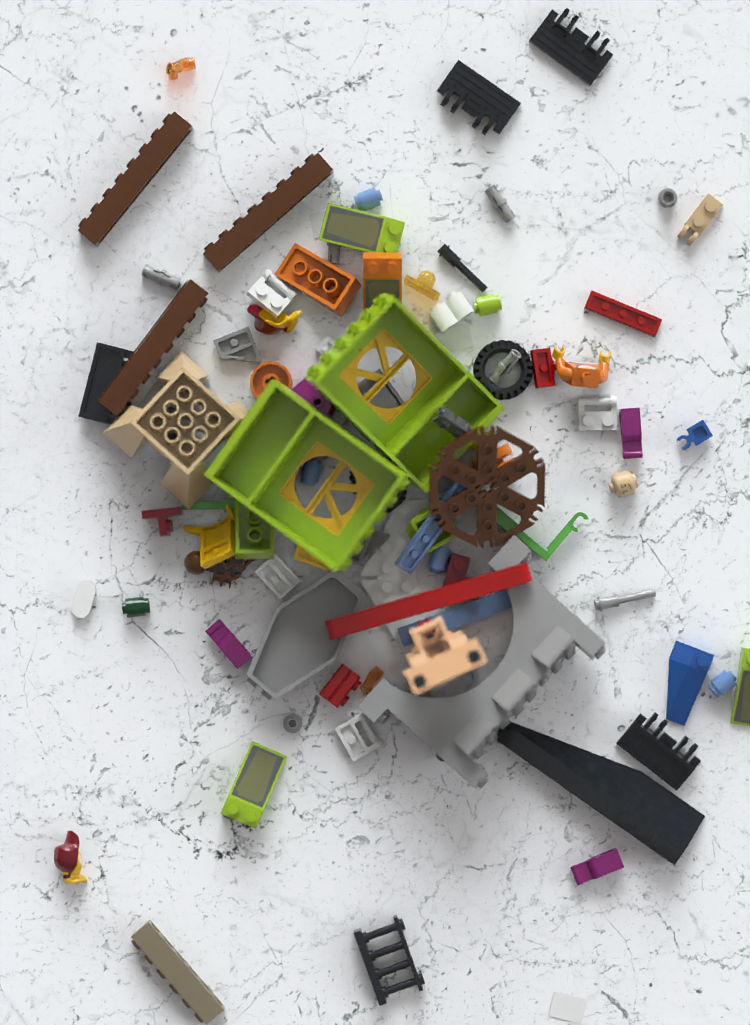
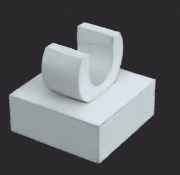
M327 335L316 347V350L321 355L326 351H330L334 346L335 340Z

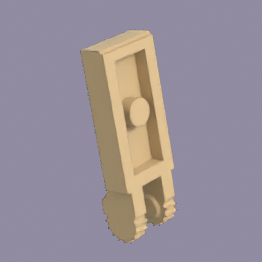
M708 193L686 221L684 228L677 237L681 239L686 234L688 228L695 232L686 243L690 246L697 236H700L723 204Z

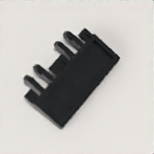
M566 8L556 22L554 20L558 13L551 10L529 42L591 86L613 56L608 50H606L603 56H600L610 42V39H604L596 51L591 46L600 37L601 33L598 30L587 45H585L589 38L588 35L577 27L572 33H569L580 17L575 15L565 28L561 23L568 16L570 10Z
M460 60L456 62L436 91L444 96L446 91L449 90L440 104L443 107L448 104L453 94L459 97L451 107L450 112L453 114L463 101L465 103L461 109L474 118L478 112H481L473 123V128L478 127L483 117L487 116L490 121L483 128V135L487 134L494 122L497 124L493 131L500 134L521 105L518 100Z
M97 342L78 417L109 425L116 419L111 417V413L96 401L126 361L124 359H128L134 351ZM128 401L126 405H132V402Z
M654 712L646 723L642 725L647 718L640 713L616 744L677 791L701 762L696 756L688 761L698 748V745L694 743L683 755L679 751L688 742L689 738L687 736H684L677 745V741L666 732L658 738L657 736L668 722L666 720L661 721L655 731H652L649 727L656 721L658 714Z

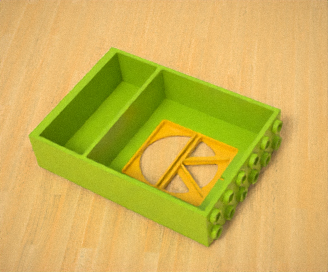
M383 293L373 300L374 304L369 309L366 308L360 314L361 318L356 323L353 322L346 329L347 333L343 337L340 336L334 341L333 348L321 355L317 365H312L307 370V375L304 378L386 459L389 458L392 464L395 463L400 470L409 475L408 480L416 488L427 493L429 490V467L437 469L430 462H440V458L435 455L436 452L441 453L443 456L445 454L438 449L456 439L451 433L439 428L436 423L431 421L432 418L439 415L437 410L440 407H447L455 413L454 421L459 416L470 423L471 429L478 426V434H480V426L483 425L485 430L505 408L395 296ZM386 346L403 352L402 356L391 367H389L385 351ZM374 348L377 349L383 375L358 369L361 358ZM410 359L416 373V385L411 397L405 403L395 408H381L371 404L369 401ZM362 377L377 382L365 395H362L356 378ZM470 441L455 450L453 457L458 459L474 441Z
M274 379L267 385L204 474L335 572L346 571L353 562L350 560L352 556L358 555L364 547L362 542L372 536L375 531L373 527L376 523H381L387 514L385 510L395 504L398 499L396 495L399 491L405 490L409 484L408 478L410 477L287 386ZM319 456H328L340 460L305 509L299 502L295 492V477L299 468L306 461ZM347 466L354 474L357 483L346 484L336 483L335 481ZM330 490L357 493L354 505L344 515H340ZM323 497L332 514V518H321L313 515V511Z

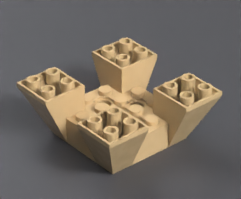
M180 350L155 377L164 385L159 393L144 408L128 405L125 412L119 415L103 434L131 459L146 443L152 446L172 464L160 485L189 510L214 483L204 475L207 468L203 462L224 440L228 442L249 410L239 401L225 405L202 384L209 377V374ZM196 405H200L204 410L202 412H195L193 408ZM173 406L176 412L170 414L166 411V408ZM187 419L191 424L185 427L180 424V421ZM197 432H202L205 437L197 439L194 435ZM174 433L178 438L171 441L167 438V435Z

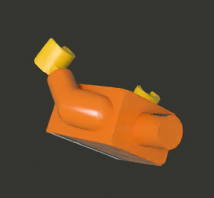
M555 346L552 357L556 360L557 374L561 380L571 386L598 388V384L607 381L611 358L610 351L605 356L601 350L598 360L600 364L565 361L563 359L566 351L565 347L558 351Z

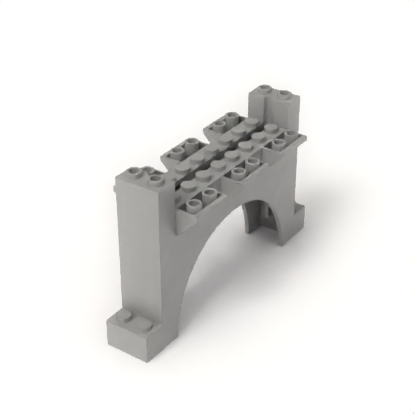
M513 535L488 564L493 572L526 562L529 565L532 561V551ZM534 578L532 582L506 589L513 608L512 638L500 665L480 685L452 697L425 698L406 693L383 678L357 706L377 726L379 723L383 725L390 717L388 715L389 712H392L475 789L478 787L481 789L488 782V773L474 759L478 760L485 753V746L487 744L491 746L497 740L498 730L500 728L503 730L510 723L509 718H512L514 715L517 717L524 710V703L526 701L530 703L536 697L537 687L539 685L542 687L549 680L548 675L556 674L562 668L564 659L569 660L576 652L575 645L592 661L595 657L599 659L605 653L606 642Z

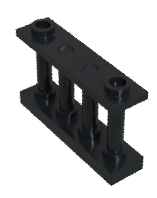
M397 915L393 916L395 921L393 924L368 933L366 931L362 932L361 928L353 932L379 1006L387 1003L386 998L390 994L415 985L418 986L419 991H422V985L425 984L422 973L418 974L405 939L403 930L406 928L403 919H398ZM398 930L401 938L400 942L375 951L368 949L366 943H369V940ZM405 949L407 960L382 969H375L373 961H376V958ZM411 967L414 978L389 987L381 986L380 979H383V976Z

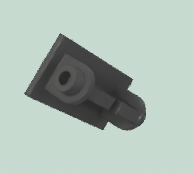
M440 407L437 410L439 415L431 419L439 428L451 433L454 438H458L471 430L470 423L457 416L454 421L455 413L447 407Z

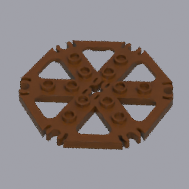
M481 425L479 428L480 434H478V426L438 449L445 455L443 456L441 453L436 452L435 455L440 458V462L434 463L431 461L430 463L437 469L429 467L430 514L432 517L436 514L440 515V518L435 521L439 528L477 548L478 540L481 548L484 547L483 544L487 540L490 541V547L493 548L494 540H496L495 546L498 547L511 539L513 535L516 536L535 524L529 518L538 521V518L533 515L534 511L543 512L542 508L537 504L545 507V463L542 457L537 460L534 459V456L539 451L534 449L536 447L498 426H496L497 430L495 433L493 425H490L488 433L484 432V426ZM506 440L521 448L522 454L497 468L499 441ZM470 441L477 442V470L453 457L454 451ZM529 473H535L537 476V494L532 499L508 486ZM441 476H446L466 487L442 502L438 500V479ZM486 482L487 484H492L489 491L486 489L482 490L484 488L483 484ZM497 504L521 517V522L505 533L497 531ZM477 505L475 534H468L453 525V520Z

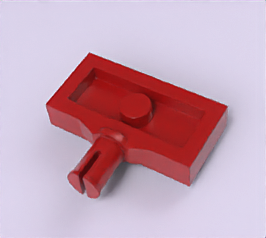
M551 349L531 350L530 355L533 364L535 389L556 386L554 376L557 369L556 363H554L551 356Z

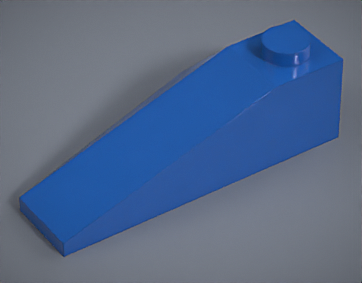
M675 641L669 657L666 719L685 726L712 663L713 654Z

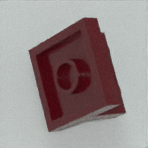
M182 507L141 511L142 519L158 518L160 536H170V532H173V523L168 517L183 515Z

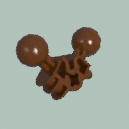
M192 551L186 555L184 566L193 575H199L205 571L214 572L211 585L215 580L220 582V587H222L223 583H228L230 589L232 580L239 579L242 572L255 559H235L234 555L229 558L230 561L227 563L223 560L204 569L200 566V551ZM233 566H237V570L240 572L239 574L236 573L235 576H231V572L222 568L231 569Z

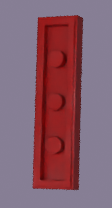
M592 290L584 307L588 311L654 338L662 321L661 318Z

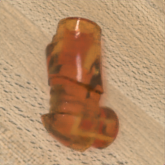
M185 57L173 63L169 62L166 67L168 78L176 80L178 79V73L196 69L194 57Z
M378 666L369 670L364 683L360 684V689L364 696L374 689L373 687L384 674V671Z

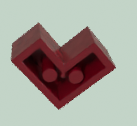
M451 553L442 587L470 579L466 577L470 557Z

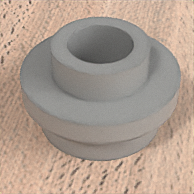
M663 189L658 195V202L661 206L670 208L677 202V194L672 189ZM665 195H669L671 197V200L669 202L664 200Z
M289 714L285 717L283 726L287 732L296 733L302 727V719L296 714ZM295 720L296 726L291 727L289 721Z

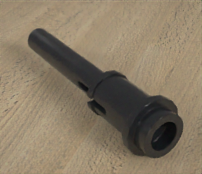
M444 244L437 251L440 254L439 257L442 256L453 268L456 267L483 293L488 287L460 261L461 258L449 248L450 245Z

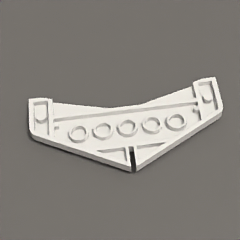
M429 499L404 500L393 510L382 531L390 534V538L364 566L360 576H378V580H360L375 606L421 593L416 578L419 564L412 574H409L394 562L411 540L406 532L408 523L429 506ZM427 612L386 624L402 652L409 654L413 652L411 648L415 646L413 643L404 647L397 629L429 617Z

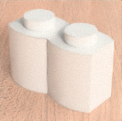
M455 291L446 297L447 301L441 305L438 302L430 308L429 316L441 333L474 311L461 292L457 294Z

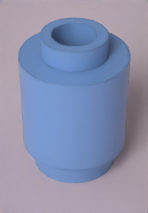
M375 187L357 193L358 195L354 196L357 209L363 211L380 206V201H383L380 190H375Z
M312 458L304 463L300 474V482L315 487L324 465H321V460Z
M440 546L432 551L427 567H430V572L441 575V571L446 572L451 556L449 554L450 549Z
M723 670L710 681L711 684L708 687L718 698L720 695L724 696L737 685L735 682L737 678L730 670L728 672Z

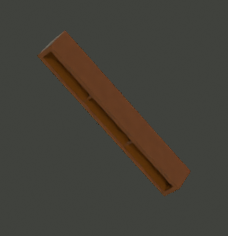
M175 111L172 115L169 113L164 118L163 126L160 129L157 128L150 136L152 138L148 144L144 143L138 151L140 153L136 159L132 158L126 166L128 169L125 173H120L114 181L116 184L112 189L108 188L102 195L103 200L100 203H96L90 210L92 212L90 216L83 218L79 223V233L98 247L193 130V126Z
M319 153L309 155L304 160L305 164L301 168L297 166L291 171V177L287 180L282 179L276 185L277 189L272 193L270 191L261 198L262 202L258 206L256 204L251 206L244 218L239 217L233 222L234 227L229 231L227 229L218 236L220 239L217 242H211L204 248V257L218 273L333 173V169Z
M191 279L184 283L96 401L99 405L114 416L125 412L128 407L126 403L130 398L133 400L139 393L137 388L141 383L145 384L151 376L149 372L152 368L156 369L162 362L160 358L164 352L167 354L174 345L172 341L175 337L179 338L185 331L184 325L187 322L190 323L196 316V313H194L198 307L202 308L206 303L208 292Z

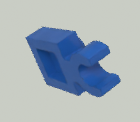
M701 420L686 429L689 435L679 436L676 440L677 442L681 439L686 440V446L682 447V450H686L690 447L691 442H694L695 446L713 435L704 420Z

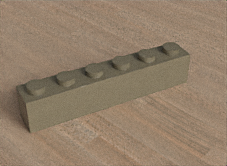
M151 920L146 922L131 936L133 939L131 941L138 950L142 949L145 953V959L151 965L154 963L158 968L156 971L161 978H167L171 983L169 985L176 994L179 992L183 997L182 1002L187 1008L191 1007L196 1012L194 1015L200 1023L204 1022L207 1025L225 1009L222 1002Z

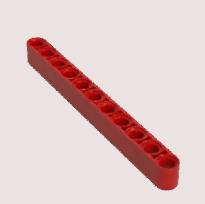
M528 562L333 618L325 621L329 638L333 640L533 581Z

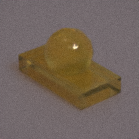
M431 271L420 272L417 280L409 275L405 277L404 284L434 301L438 300L441 293L432 289L436 283V277Z

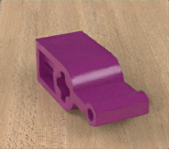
M640 408L620 409L623 459L643 458Z
M218 619L205 631L237 669L252 657L251 653L221 619Z
M613 848L582 863L571 866L570 869L577 885H581L592 879H597L622 869L624 865L618 850Z

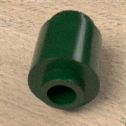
M135 597L125 599V603H122L123 614H127V618L146 616L147 613H150L149 598Z

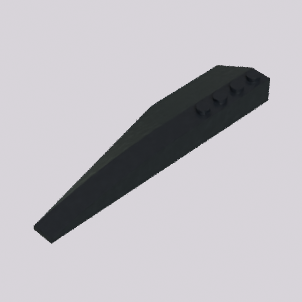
M511 721L503 730L501 728L498 730V742L673 865L677 863L705 817V815L642 771Z

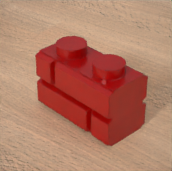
M342 663L319 694L338 708L339 705L343 707L350 698L347 695L351 689L355 692L361 684L359 681L361 676Z

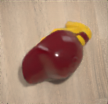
M252 304L247 308V312L255 318V329L265 335H275L280 331L287 333L293 331L299 316L302 314V311H295L288 316L282 312L277 318H274L265 309L256 304Z
M68 831L64 844L54 849L55 866L62 871L63 880L69 885L80 882L87 883V878L79 874L82 868L80 863L81 854L79 852L80 840L73 831Z

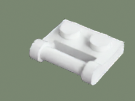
M267 269L246 295L274 318H277L296 297L298 292L294 289L291 290L277 279L271 270ZM268 280L287 297L285 299L266 285L265 282Z
M578 396V431L617 430V396H610V398H584V396ZM610 405V411H584V406Z
M363 712L335 727L353 762L384 745L377 738L366 718L367 716ZM359 721L372 743L368 747L355 726V723Z

